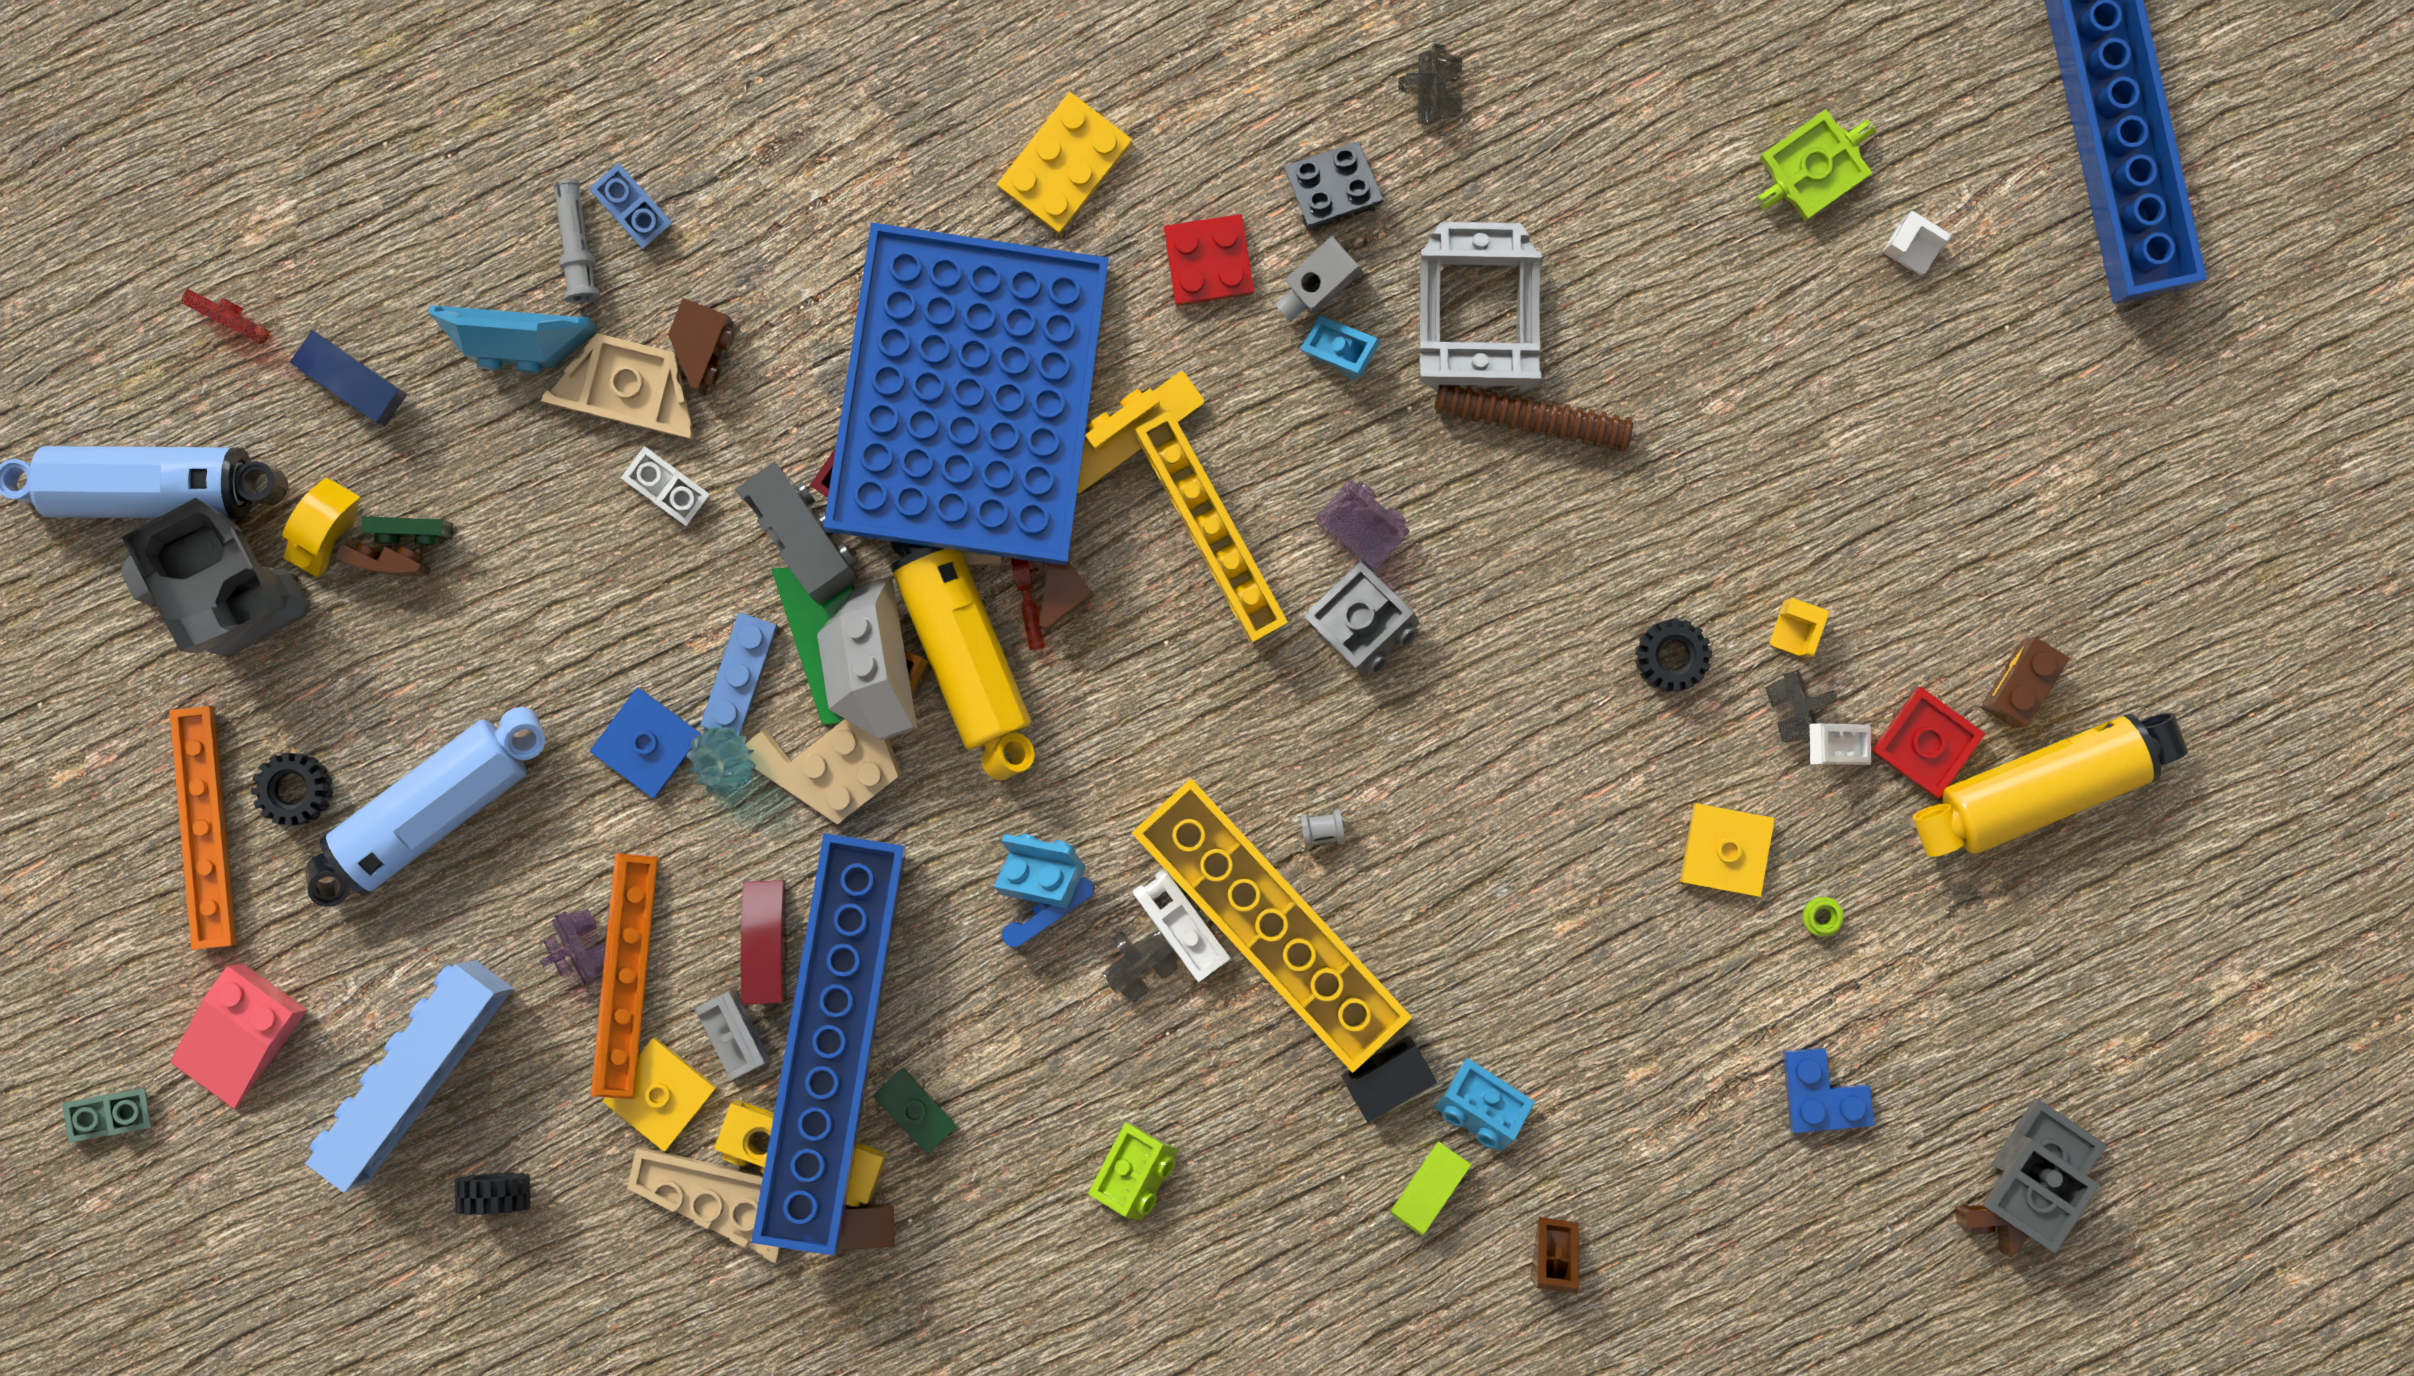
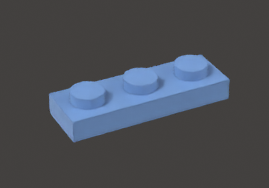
M738 612L700 726L741 739L779 627L778 625Z

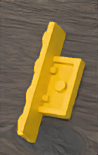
M1183 371L1178 372L1154 391L1149 388L1142 393L1139 388L1120 401L1123 408L1111 417L1105 412L1087 425L1090 432L1085 435L1086 440H1084L1077 494L1082 493L1142 449L1134 435L1136 428L1170 409L1177 422H1180L1204 404L1203 397Z

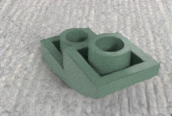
M145 1088L62 1103L68 1143L152 1127Z

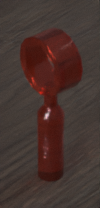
M1011 558L1016 588L1018 592L1022 591L1024 600L1021 611L1025 623L1029 650L1045 648L1042 631L1039 626L1037 604L1031 599L1030 589H1034L1029 560Z

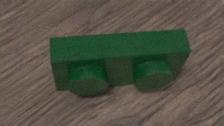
M362 516L361 532L375 536L374 543L399 544L400 537L415 538L414 544L439 546V539H452L453 523L443 519Z

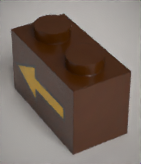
M2037 637L2021 640L1980 707L2013 728L2027 727L2070 658Z

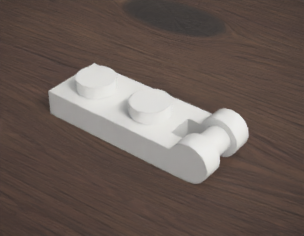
M1163 868L1155 874V880L1145 887L1141 884L1132 892L1199 983L1231 958L1170 874ZM1167 891L1173 901L1160 910L1154 900Z

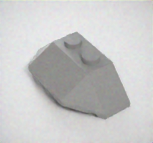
M887 577L854 589L817 634L828 708L880 740L917 729L893 579Z

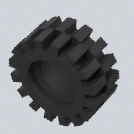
M1670 619L1657 623L1647 629L1648 631L1639 639L1640 644L1636 647L1635 654H1638V660L1635 662L1636 666L1641 669V677L1647 679L1650 682L1649 685L1653 688L1662 689L1661 691L1665 692L1686 690L1700 682L1704 678L1705 672L1709 671L1711 664H1708L1709 658H1712V650L1709 651L1708 649L1709 639L1708 637L1704 638L1701 634L1703 632L1701 628L1692 626V622L1687 620ZM1666 641H1679L1688 651V661L1679 671L1667 670L1659 661V649Z
M282 753V755L270 757L269 763H262L258 767L262 771L260 774H254L252 781H256L257 786L256 788H251V795H257L258 800L253 801L255 807L261 808L263 811L260 814L264 818H271L272 823L284 825L308 824L310 820H317L321 817L319 812L326 811L329 807V804L325 802L327 798H332L333 791H328V785L333 784L332 778L326 777L327 768L324 765H319V760L314 757H307L305 754ZM289 774L299 775L306 784L305 797L295 805L286 804L278 793L280 781Z
M486 1173L468 1175L467 1177L462 1176L455 1179V1213L494 1215L512 1213V1211L520 1212L531 1208L530 1174Z

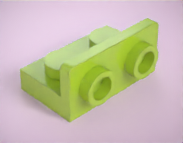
M1125 1122L1088 1194L1124 1217L1142 1220L1155 1206L1157 1201L1156 1193L1162 1181L1172 1173L1176 1164L1175 1157L1178 1153V1148L1171 1144L1163 1143L1135 1125Z

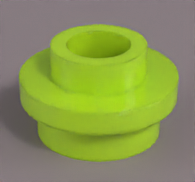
M1816 897L1810 900L1804 907L1802 919L1810 933L1820 937H1828L1835 934L1841 928L1844 915L1841 906L1834 899ZM1820 909H1825L1828 913V920L1824 924H1819L1816 920V913Z

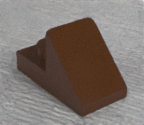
M1983 1204L1955 1207L1957 1223L1967 1229L1970 1228V1233L1972 1234L1994 1233L1995 1226H1997L2000 1252L2008 1257H2013L2029 1238V1236L1982 1206Z

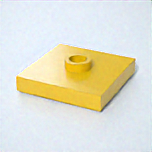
M1694 803L1680 882L1761 897L1775 818Z
M654 1037L638 1056L634 1099L605 1097L602 1102L665 1152L717 1089V1086Z

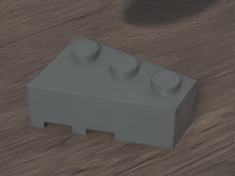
M775 461L735 488L741 499L751 507L758 518L757 522L764 531H767L779 549L780 555L805 591L819 606L859 579L852 569V566L857 561L844 543L839 546L836 545L831 537L834 533L824 532L825 514L822 512L816 515L810 505L816 500L803 482L795 485Z

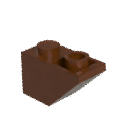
M683 298L668 336L690 387L696 392L705 395L707 388H713L718 380L721 371L718 361L722 351L730 349L736 329L732 328L734 321L728 315Z

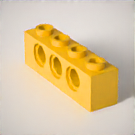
M738 1099L730 1103L714 1150L723 1152L722 1158L730 1163L745 1166L748 1161L762 1166L760 1172L764 1173L767 1152L759 1151L754 1146L753 1136L757 1131H763L770 1136L774 1112ZM857 1142L846 1204L859 1207L860 1202L867 1204L872 1199L888 1154L887 1152Z

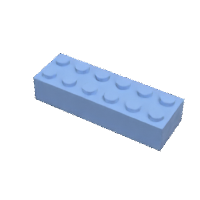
M477 960L457 963L453 967L447 965L438 974L433 982L437 987L428 1000L422 998L415 1005L408 1016L412 1019V1022L403 1033L399 1030L391 1037L384 1047V1051L388 1054L379 1066L373 1064L368 1068L359 1081V1084L363 1087L354 1099L348 1097L339 1106L334 1114V1117L338 1120L330 1131L323 1130L310 1145L309 1150L313 1153L305 1164L343 1193L370 1182L513 991V987Z

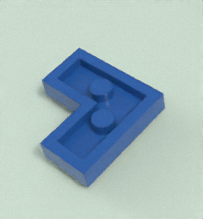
M1825 1048L1783 1051L1791 1132L1801 1133L1874 1126L1870 1085L1830 1087Z

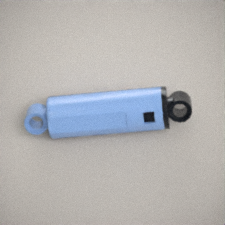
M44 446L36 451L31 463L10 459L0 464V494L13 500L33 503L38 513L49 518H158L184 503L198 498L228 519H244L250 512L252 502L267 506L275 505L283 500L288 490L287 478L281 470L263 462H251L248 452L243 447ZM23 473H26L27 483L23 489L19 490L17 485L18 478ZM266 474L268 479L267 487L264 491L258 493L255 487L256 480L261 475Z
M513 708L502 716L499 724L500 728H497L488 720L477 721L322 837L319 844L323 853L312 857L305 868L310 899L319 906L330 907L342 903L348 896L350 888L361 896H367L526 776V767L523 760H529L538 756L545 745V735L537 714L528 708ZM520 730H531L525 737L518 738L513 736ZM328 876L336 878L328 883L319 882L320 879Z

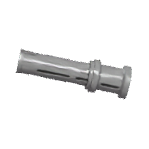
M563 179L554 182L553 188L563 244V255L560 257L559 266L565 273L567 291L564 292V300L570 303L590 302L600 298L601 295L600 290L595 288L592 267L596 264V260L593 254L588 251L580 198V184L576 179Z

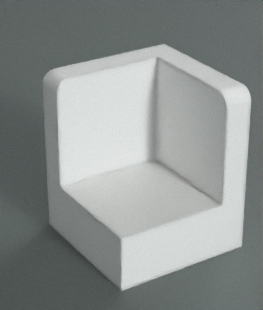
M1911 211L1901 220L1882 253L1918 275H1924L1940 249L1950 241L1952 235L1914 211Z

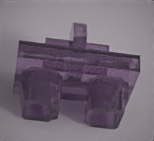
M586 909L567 915L566 911L554 916L551 923L564 948L561 949L554 936L543 941L550 955L540 960L542 967L546 968L555 964L560 976L563 977L572 972L566 960L569 957L583 985L595 980L598 977L597 973L601 972L604 967L606 944L604 942L585 951L579 939L597 929L590 911Z

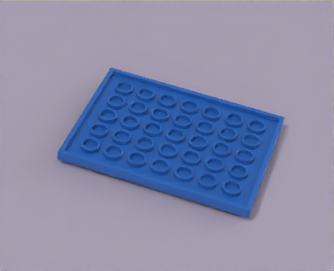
M871 222L823 526L824 532L1067 566L1109 258Z

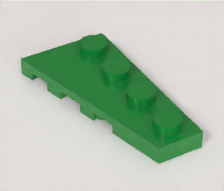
M789 567L772 568L775 583L822 725L839 724L845 718L828 708L817 634L854 590V583L819 606L808 595Z

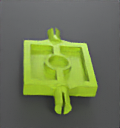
M1825 109L1759 157L1771 174L1774 183L1772 187L1756 197L1758 204H1760L1770 196H1773L1760 207L1766 211L1779 200L1785 198L1792 203L1806 222L1872 174V171L1861 158L1858 145L1876 133L1874 126L1859 134L1871 124L1869 120L1865 119L1864 122L1850 132H1847V130L1837 125L1827 109Z

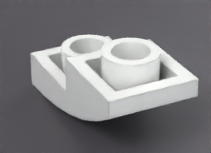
M645 446L621 476L622 480L685 526H687L710 495Z

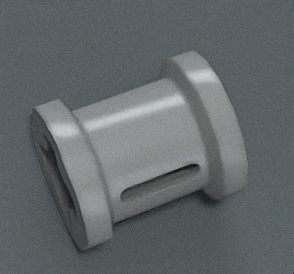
M1340 809L1334 810L1333 814L1315 817H1308L1307 814L1301 815L1305 850L1312 849L1313 845L1332 842L1345 845Z

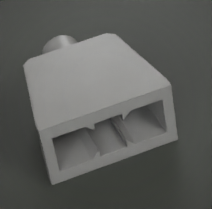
M1331 236L1285 279L1292 289L1279 299L1275 305L1290 322L1307 307L1314 313H1317L1363 274L1364 271L1337 240ZM1312 278H1320L1321 284L1319 289L1313 293L1308 292L1307 283Z

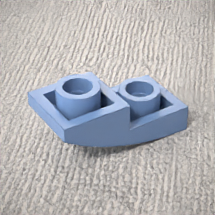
M619 162L589 188L642 249L672 224L670 219Z

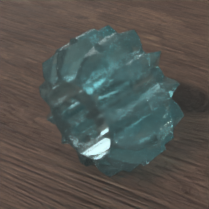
M714 726L690 741L692 749L686 756L692 761L693 766L688 771L696 773V785H705L708 794L719 793L720 795H728L752 780L750 772L756 767V764L750 759V755L754 750L747 749L745 745L746 736H737L734 727L723 728L722 726Z

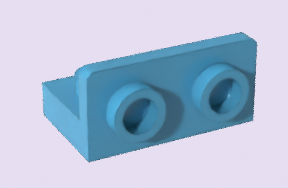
M1004 834L1001 843L1009 851V854L994 884L997 892L1000 895L1068 909L1086 868L1075 853V848L1060 840L1049 843L1040 841L1029 834H1020L1019 836Z
M1466 1058L1459 1067L1447 1091L1437 1101L1434 1108L1442 1113L1443 1118L1448 1123L1457 1127H1464L1476 1135V1139L1482 1145L1502 1151L1515 1140L1535 1101L1469 1058Z

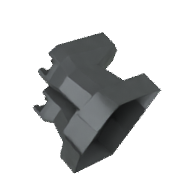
M194 498L122 536L131 556L126 558L121 574L134 600L157 606L180 652L199 654L206 650L210 653L230 657L307 616L311 603L304 598L295 581L298 579L295 574L278 569L270 570L269 567H260L245 536L241 534L244 531L219 511L198 498Z

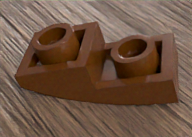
M357 542L355 548L341 544L335 556L336 559L347 564L386 575L423 576L428 575L431 567L420 562L423 557L422 554L403 545H400L398 551L384 547L379 559H377L380 552L365 544Z
M886 1203L850 1207L846 1204L838 1250L894 1247L893 1205Z

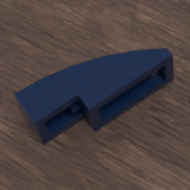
M311 330L290 361L291 364L384 427H386L407 396L406 392L314 330Z

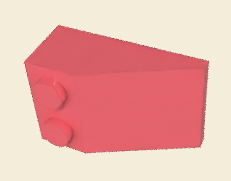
M244 963L229 965L203 998L170 1063L229 1106L236 1109L308 1009Z

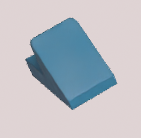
M1319 315L1300 350L1313 359L1337 368L1349 380L1354 381L1363 375L1381 341L1376 337Z

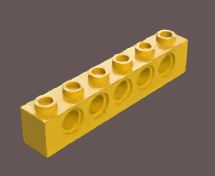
M1171 409L1134 430L1135 437L1249 643L1288 623Z

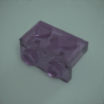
M1348 479L1342 489L1315 518L1314 522L1375 573L1403 541L1410 530L1405 526L1407 522L1400 513L1390 507L1386 510L1375 500L1376 494L1370 487L1361 481L1355 483L1353 480Z

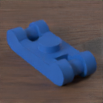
M1085 876L1081 877L1068 909L1043 903L1037 904L1032 908L1036 914L1024 924L1020 922L1010 923L1003 929V942L1010 947L1022 945L1089 899L1094 892L1093 882Z

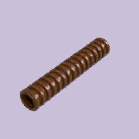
M1439 385L1434 406L1436 414L1441 415L1442 411L1448 412L1450 417H1454V414H1460V419L1465 420L1467 416L1472 417L1474 422L1484 419V423L1489 425L1491 421L1497 422L1496 425L1498 427L1508 424L1509 429L1514 430L1518 426L1521 427L1523 432L1532 429L1533 434L1539 435L1540 431L1545 432L1547 437L1557 434V438L1562 440L1567 436L1571 442L1581 439L1582 444L1587 445L1591 441L1594 442L1596 447H1600L1601 444H1605L1606 449L1610 450L1614 446L1618 447L1620 452H1625L1630 444L1633 431L1631 417H1625L1624 420H1621L1619 415L1614 414L1612 418L1607 417L1606 412H1601L1600 415H1597L1595 410L1589 409L1588 413L1583 412L1582 407L1572 410L1571 405L1565 404L1562 408L1558 407V402H1552L1551 405H1548L1546 400L1540 399L1539 403L1534 402L1533 397H1528L1527 400H1524L1522 395L1516 394L1515 398L1509 397V392H1503V395H1499L1495 389H1492L1491 392H1485V387H1479L1478 390H1475L1473 385H1467L1466 388L1461 387V385Z

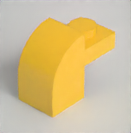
M327 477L314 486L301 499L286 523L282 536L288 539L283 558L317 578L327 570L335 540L353 526L361 497Z

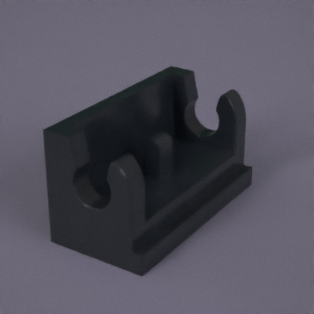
M1410 1035L1367 1059L1353 1073L1348 1070L1340 1075L1367 1123L1437 1083Z

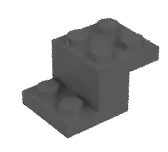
M2034 1098L1991 1164L2003 1174L1982 1206L2056 1254L2100 1186V1184L2087 1175L2107 1144L2041 1100Z

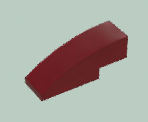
M785 880L743 882L741 1005L783 1003L787 1001L785 961L788 960Z

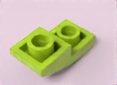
M1438 1141L1391 1209L1390 1214L1423 1237L1472 1164Z

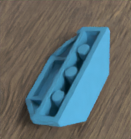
M429 305L428 313L460 351L469 359L477 362V368L486 370H501L502 364L517 365L516 370L519 372L538 374L541 373V367L555 368L597 333V324L589 317Z

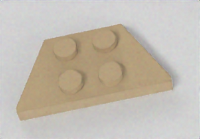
M597 333L584 347L583 354L579 358L574 359L564 370L565 374L550 391L547 390L542 395L541 401L545 404L693 440L694 437L678 357L671 351Z

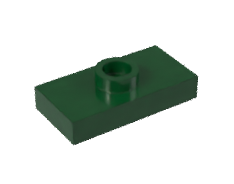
M904 1067L873 1095L878 1103L927 1155L958 1126Z

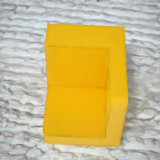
M1795 598L1784 600L1770 637L1769 645L1804 659L1813 657L1830 611Z

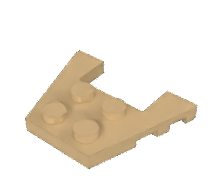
M846 719L792 761L766 729L762 730L735 752L738 758L836 824L847 818L902 774L889 738L880 740Z

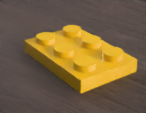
M1069 91L999 180L997 187L1058 235H1061L1131 146L1132 139Z

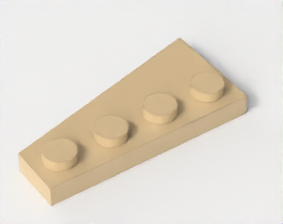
M641 1147L636 1149L627 1189L672 1212L676 1211L694 1220V1223L706 1229L710 1228L729 1238L730 1241L763 1255V1258L775 1264L778 1262L781 1247L751 1243L763 1174Z

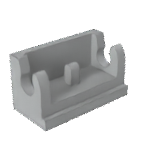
M736 989L727 991L694 1008L727 1072L726 1075L729 1081L771 1060L744 1005H741V999Z

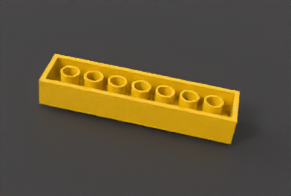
M1192 778L1132 832L1136 839L1352 1073L1412 1018Z

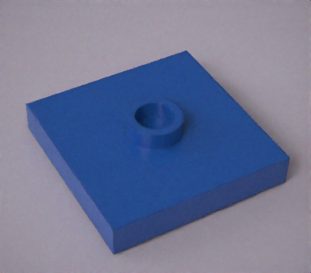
M637 687L589 752L650 797L656 799L704 734L643 689Z

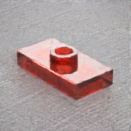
M187 288L180 300L182 304L259 344L265 343L271 332L242 317L241 314L244 308L222 297L217 304Z

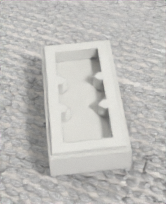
M1810 724V764L1871 765L1870 725Z

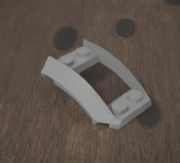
M1440 222L1432 233V238L1424 249H1421L1419 303L1420 381L1438 392L1439 385L1518 386L1519 394L1541 382L1539 356L1541 251H1537L1529 241L1530 235L1521 223ZM1441 264L1518 266L1516 343L1440 342Z

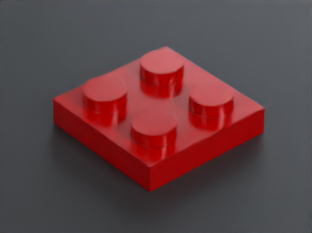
M1242 214L1164 226L1176 306L1254 295Z
M1920 686L1916 687L1871 752L1937 799L1941 797L1945 788L1952 782L1986 733Z

